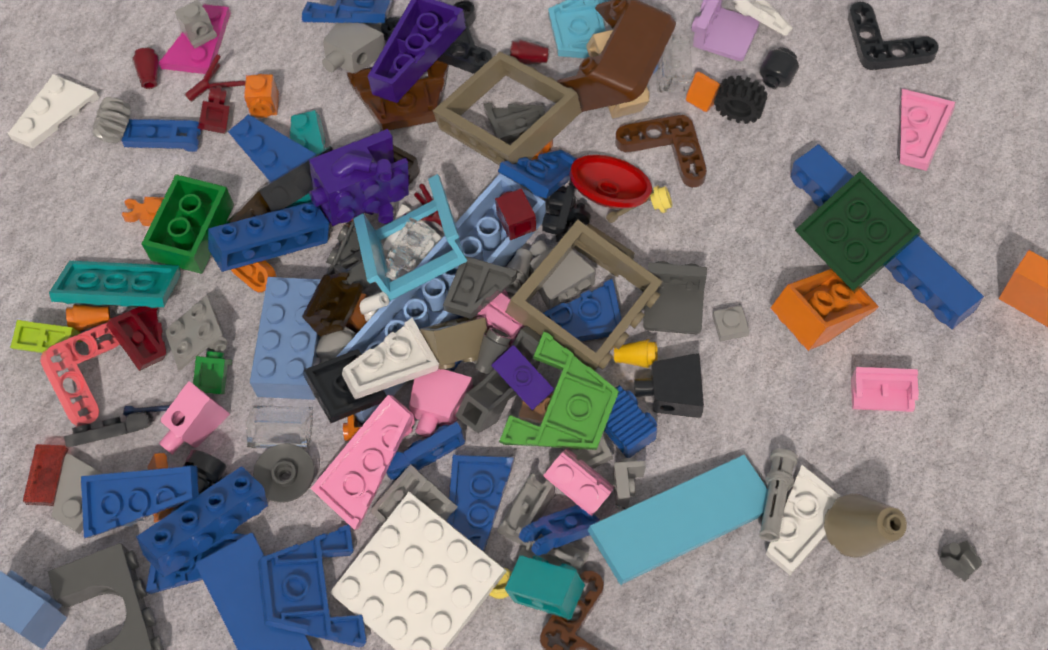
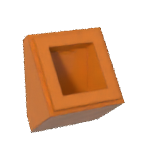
M697 71L687 92L686 101L700 110L708 112L714 105L720 83Z

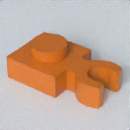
M145 197L143 203H138L134 199L125 200L126 207L133 209V211L128 213L122 212L123 219L126 222H136L140 219L142 226H150L164 197Z

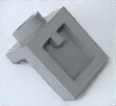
M625 458L619 462H614L613 482L616 508L629 507L630 497H635L634 478L644 477L645 461Z

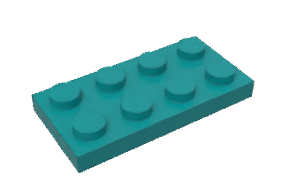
M69 261L49 291L51 302H64L66 304L85 303L93 305H120L123 307H165L181 276L180 267L175 265Z

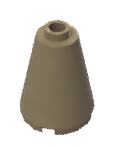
M848 494L838 497L825 515L824 529L829 543L834 545L842 555L854 558L867 556L897 541L905 534L907 528L906 518L899 509L860 494Z

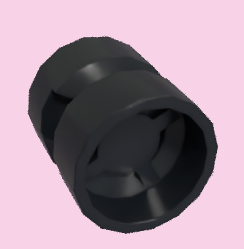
M191 450L183 467L197 466L199 494L220 481L227 468L221 460L199 450Z

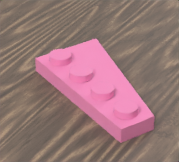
M387 395L311 487L354 530L359 529L414 416L393 395Z

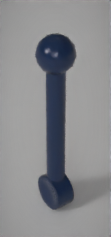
M170 405L141 408L125 406L123 415L128 417L129 414L139 411L145 412L146 410L147 412L167 411Z

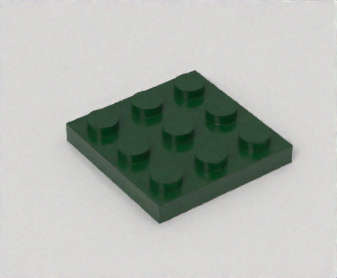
M861 171L795 229L796 233L854 293L921 235V231Z

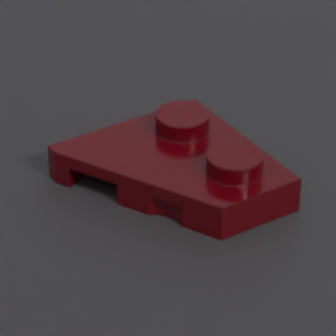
M139 306L109 319L106 325L139 371L162 361L166 356L165 342L161 337L163 333L162 324L158 323V308Z

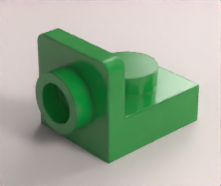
M206 351V357L196 356L193 384L204 393L225 394L227 367L232 365L233 359H225L224 353Z

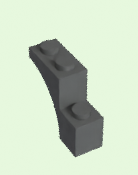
M526 326L520 330L512 346L514 345L537 370L540 361L533 359L542 336ZM493 369L482 382L465 394L455 416L479 434L498 422L508 400L518 394Z

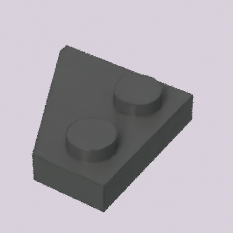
M492 103L484 104L485 113L495 136L507 144L516 141L545 114L542 105L521 106L519 104H508V108H493Z
M465 256L467 262L459 265L443 304L444 311L472 319L516 280V270Z

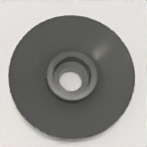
M279 444L267 449L258 458L253 470V477L264 487L266 499L279 503L290 502L301 497L310 488L315 475L314 463L310 455L303 448L293 444ZM290 473L291 477L288 480H281L283 474Z

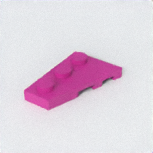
M204 4L203 8L208 13L217 37L194 49L182 32L158 62L160 68L206 74L213 59L219 52L231 14L229 7Z

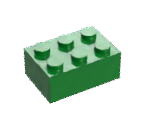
M175 174L141 243L149 259L153 262L179 266L180 269L202 274L211 256L208 249V229L224 225L234 206L227 187Z

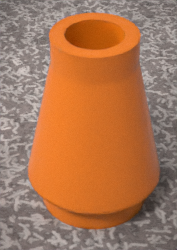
M73 304V307L66 308L67 326L73 327L79 332L108 323L109 319H111L109 306L99 307Z

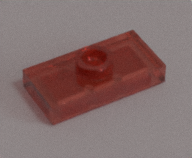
M36 444L23 497V502L26 505L54 506L64 458L69 451L65 445Z

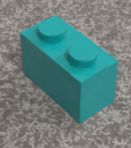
M520 555L505 587V591L514 603L571 620L585 584L578 571L570 565L560 564V566L550 564L539 556L528 558Z

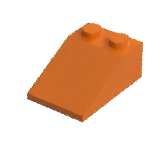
M832 269L788 284L773 303L771 309L778 316L779 320L794 334L799 343L809 351L826 344L876 311L879 306L862 288L854 293Z

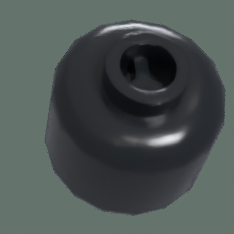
M784 47L770 50L759 69V73L764 79L763 83L771 89L788 87L799 69V63L796 60L797 55Z

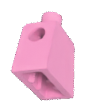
M438 369L435 372L414 379L409 409L414 415L413 417L419 420L415 430L417 434L428 438L434 434L437 425H451L456 422L458 418L455 415L465 394L474 388L472 377L445 369Z
M188 381L161 417V422L170 430L159 444L171 454H174L184 441L196 448L230 413Z

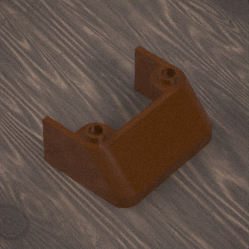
M611 0L596 5L595 9L613 29L604 49L598 56L585 58L579 66L577 75L557 80L559 84L567 88L570 87L577 92L582 112L631 102L644 92L676 27V21L669 13L640 0Z

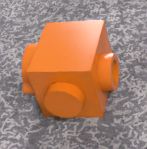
M273 74L246 75L244 98L251 116L266 118L278 114L279 92Z

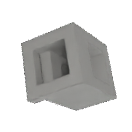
M198 0L174 11L182 32L194 49L217 37L208 13Z

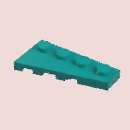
M315 110L292 115L290 139L315 154L325 149L324 143L326 142L320 115ZM310 194L305 195L286 208L312 202Z

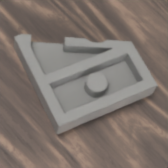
M67 453L64 457L52 517L80 534L83 530L81 476L103 473Z

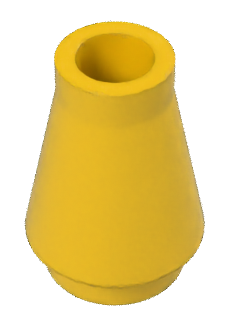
M649 339L624 344L619 350L614 347L615 363L650 368L654 361H658L657 342H650Z

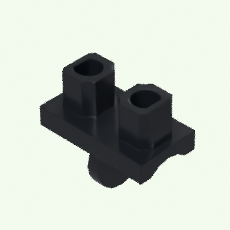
M568 185L566 192L555 191L549 197L548 208L561 212L560 215L545 213L542 231L555 234L556 242H559L568 232L570 223L573 226L577 220L585 225H588L591 215L585 210V204L578 203L577 208H574L576 198L574 197L575 186Z

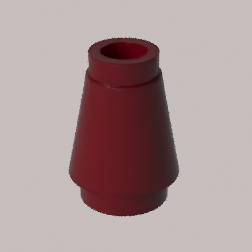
M518 39V41L511 42L510 56L515 57L524 65L547 63L548 47Z
M139 48L134 52L132 61L141 87L144 89L155 88L157 86L159 56L152 48Z

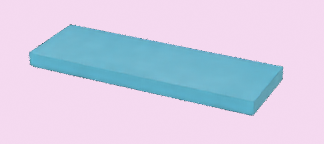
M742 455L590 525L588 532L619 584L622 585L764 515L768 489L746 456Z

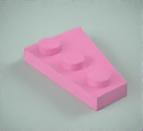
M902 89L900 164L925 171L928 170L955 109L954 101Z

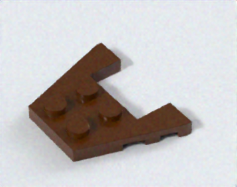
M436 60L427 70L428 78L418 79L397 103L372 95L368 79L371 69L360 70L357 73L348 72L347 76L350 85L382 131L386 129L395 130L436 122L433 110L441 104L449 65Z

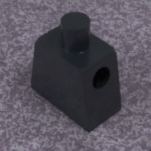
M699 353L654 361L651 364V378L634 379L635 397L652 396L653 411L655 413L702 418L704 401Z

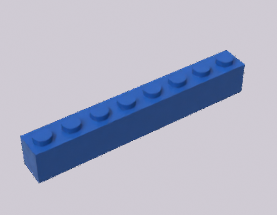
M819 144L794 161L790 175L793 183L798 188L803 189L818 207L822 206L854 177ZM919 236L885 266L897 282L904 284L913 293L918 302L925 304L934 313L937 320L946 324L951 330L974 313L984 298L977 289Z

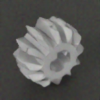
M105 97L102 103H100L94 119L93 135L105 142L118 143L123 137L131 113L130 104L116 97Z

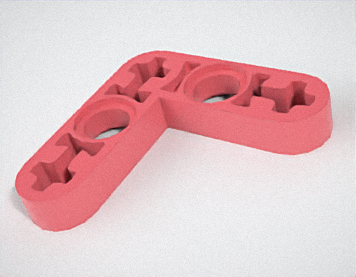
M107 323L52 345L43 351L41 355V365L67 417L76 426L91 424L99 416L98 405L78 364L106 353L120 345L106 326ZM104 334H111L112 339L103 341L97 345L95 339H98ZM77 341H84L88 345L89 352L87 355H81L76 351L75 344ZM60 355L62 360L59 363H53L51 357ZM68 368L69 372H66L61 376H58V372ZM65 378H71L75 381L77 385L75 393L65 391L63 387ZM80 395L82 396V399L79 401L71 402L72 399ZM81 408H87L89 413L80 417L78 411Z

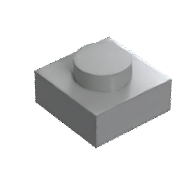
M742 305L713 311L712 317L720 342L749 335V328Z

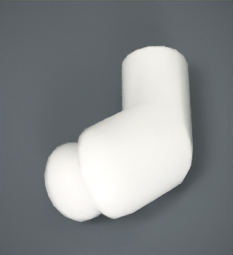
M381 292L366 297L360 302L361 315L364 314L367 322L378 309L389 304L387 294Z

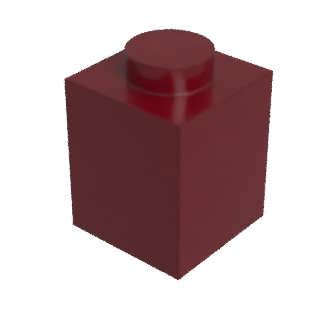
M522 188L516 191L505 192L500 197L495 198L497 216L510 241L536 231V215Z

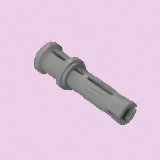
M775 449L770 454V461L772 462L771 471L766 475L765 480L769 489L762 526L759 532L760 538L769 542L778 541L780 538L787 491L793 487L794 483L792 471L793 467L797 465L798 457L794 452L787 449Z

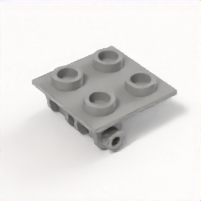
M208 295L194 304L191 309L165 330L178 370H182L208 347L216 352H223L226 349L228 342L222 336L223 329L216 317V311Z

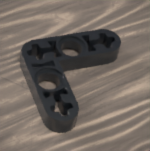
M856 2L850 8L848 23L859 61L865 69L881 70L931 63L935 59L939 45L933 38L916 37L883 41L872 6L866 2ZM861 16H865L863 23H861ZM869 32L873 35V38L864 39L860 36V33ZM902 50L906 56L897 57L892 51Z

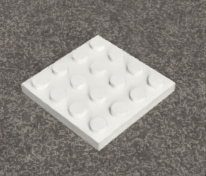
M408 492L330 593L355 615H363V622L395 650H447L507 570L415 495Z

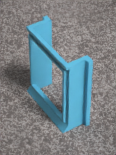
M438 174L428 179L434 200L375 230L363 213L353 218L367 281L370 284L376 282L380 289L387 294L389 301L467 262L459 241L460 237L446 193ZM438 211L446 240L453 250L391 282L381 240Z

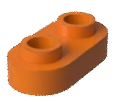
M265 260L231 269L232 273L256 292H264L268 277H276L274 268Z

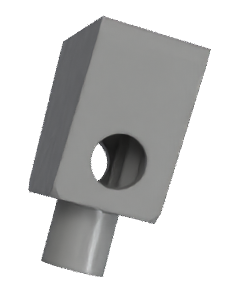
M337 23L323 40L325 58L322 60L324 68L331 73L339 67L351 73L359 72L378 59L385 46L384 33L363 23Z
M543 240L536 242L530 248V252L535 257L530 262V275L553 250V248L549 249ZM572 250L538 290L547 309L549 310L561 303H566L595 285V270Z

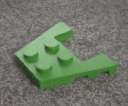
M543 332L533 359L562 370L561 376L541 426H536L509 415L499 443L503 445L597 450L619 391L593 369L578 360L566 347H562L549 333Z

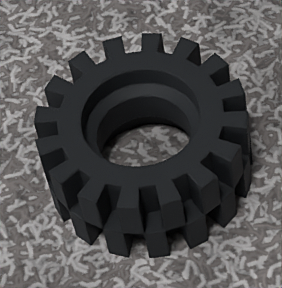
M739 75L736 76V79L733 76H729L728 80L725 78L719 86L714 101L716 111H721L720 115L722 117L727 115V120L729 121L736 119V123H741V120H743L745 124H749L751 120L754 123L757 119L761 118L768 94L767 91H764L765 87L763 85L758 86L759 82L756 80L750 82L751 78L746 77L744 80Z

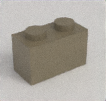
M474 316L472 319L461 317L420 328L419 330L439 363L438 369L442 370L455 367V362L477 361L483 333H487L485 317Z

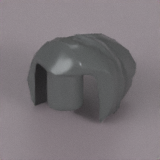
M968 541L958 544L953 542L943 546L941 550L940 561L942 566L952 571L963 582H966L969 576L982 566V560L976 555L974 547Z

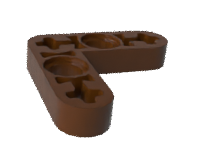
M675 115L626 124L617 129L615 145L620 151L635 152L671 145L682 182L691 188L699 187L705 182L706 164L693 122L689 117ZM681 126V128L685 129V131L680 132L679 128L676 127ZM666 128H668V132H670L669 135H666ZM651 129H656L661 132V136L651 138L647 135V132ZM638 133H642V140H640ZM628 136L631 141H626L623 137ZM688 146L695 152L692 155H683L679 150L682 147ZM690 164H693L694 172L698 174L697 177H693V174L689 173Z
M585 571L579 575L582 581L587 584L591 580L595 581V589L597 591L590 590L585 596V602L589 603L588 606L579 599L577 607L581 610L582 614L578 620L568 621L557 615L551 616L540 634V644L543 650H565L558 644H555L553 647L549 646L547 636H555L556 633L561 634L560 641L566 646H569L570 641L574 642L569 650H599L577 636L603 594L604 583L598 573Z

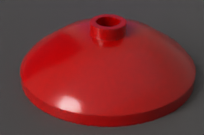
M605 155L583 156L576 159L570 169V179L575 188L587 199L603 207L614 209L634 208L647 202L652 192L651 182L641 170L615 157Z

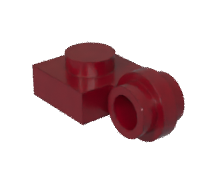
M216 85V88L210 87L208 101L202 102L198 129L225 134L230 106L224 105L226 90H222L221 86Z

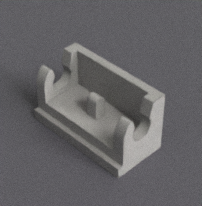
M534 474L529 475L497 529L499 534L523 546L522 540L519 538L521 530L528 524L530 525L538 521L554 497V485L548 480L544 484L540 483L535 479L536 476Z

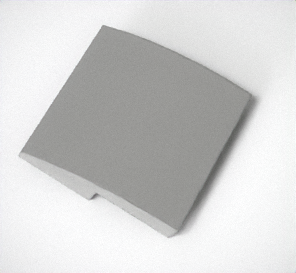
M410 464L372 507L370 512L384 524L408 492L415 495L445 521L458 506Z

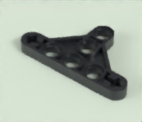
M462 0L456 2L453 6L470 12L464 15L466 29L437 61L475 74L492 59V54L484 48L475 46L469 29L476 19L475 6L470 1ZM390 17L386 19L385 23L381 24V31L384 33L385 41H388L400 18ZM459 51L465 52L462 56L456 57L452 55Z

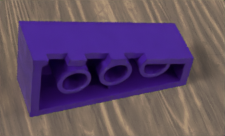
M410 0L368 74L372 95L397 103L466 29L463 9L437 0Z

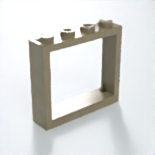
M500 51L433 110L440 130L500 166L501 162L505 161L516 164L519 158L524 157L531 160L582 111L578 99L579 96L574 89L559 84L554 78L547 77L539 73L534 67H528L519 62L515 57L508 56ZM505 76L556 103L511 145L461 117L465 111Z
M577 220L510 299L505 313L524 327L528 326L540 336H542L543 332L549 333L556 342L571 351L587 367L589 366L594 371L598 367L603 370L613 357L609 354L613 347L619 350L629 337L626 333L627 329L630 326L635 329L644 318L645 314L641 312L644 307L648 306L651 308L661 294L657 290L663 281ZM577 244L643 291L642 295L596 353L528 303Z

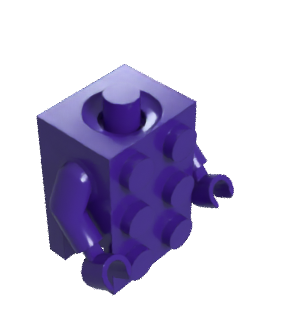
M388 129L309 159L313 190L309 191L311 200L315 207L321 205L332 226L349 222L362 213L369 215L377 213L380 223L389 224L393 222L394 208L390 202H398L409 195L408 161L404 158L394 162L393 137Z

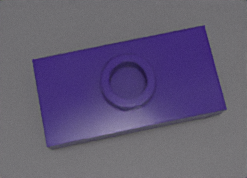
M514 345L491 365L532 411L555 391Z

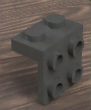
M665 261L648 262V271L663 282L657 290L661 295L651 308L648 306L644 307V329L648 331L699 334L702 329L707 267H701L692 263L677 265Z

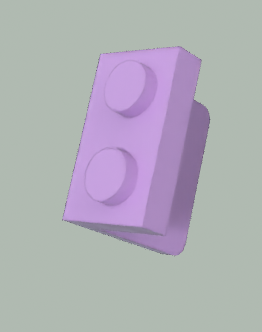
M703 0L700 12H702L701 16L695 17L691 31L695 32L693 47L737 61H743L757 32L759 21L753 17L721 8L722 0Z

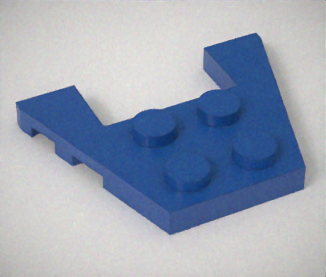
M337 0L335 6L307 1L302 11V22L385 23L393 0Z
M350 525L342 526L329 534H321L303 544H295L260 558L258 570L264 625L355 647H364L366 636L363 615L330 617L322 561L324 557L351 556L353 544Z

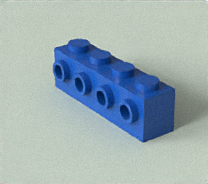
M313 202L300 204L209 228L208 249L221 272L326 244L328 243L329 222L319 206L315 207Z
M242 466L200 493L199 498L188 501L136 536L143 556L165 578L173 571L182 568L186 562L199 553L208 550L212 544L225 535L234 532L238 526L251 517L260 514L268 506L264 487Z

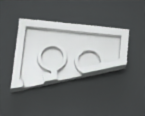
M53 74L8 132V135L16 142L30 148H35L59 129V124L70 116L72 118L81 113L80 108L89 101L93 104L99 99L96 91Z
M410 318L397 332L390 333L374 349L367 350L344 367L342 376L353 397L358 399L438 370L439 363L413 318Z
M801 465L784 507L780 538L778 541L770 542L765 554L789 575L798 568L826 536L824 529L826 512L828 509H831L836 502L835 500L841 497L803 465Z

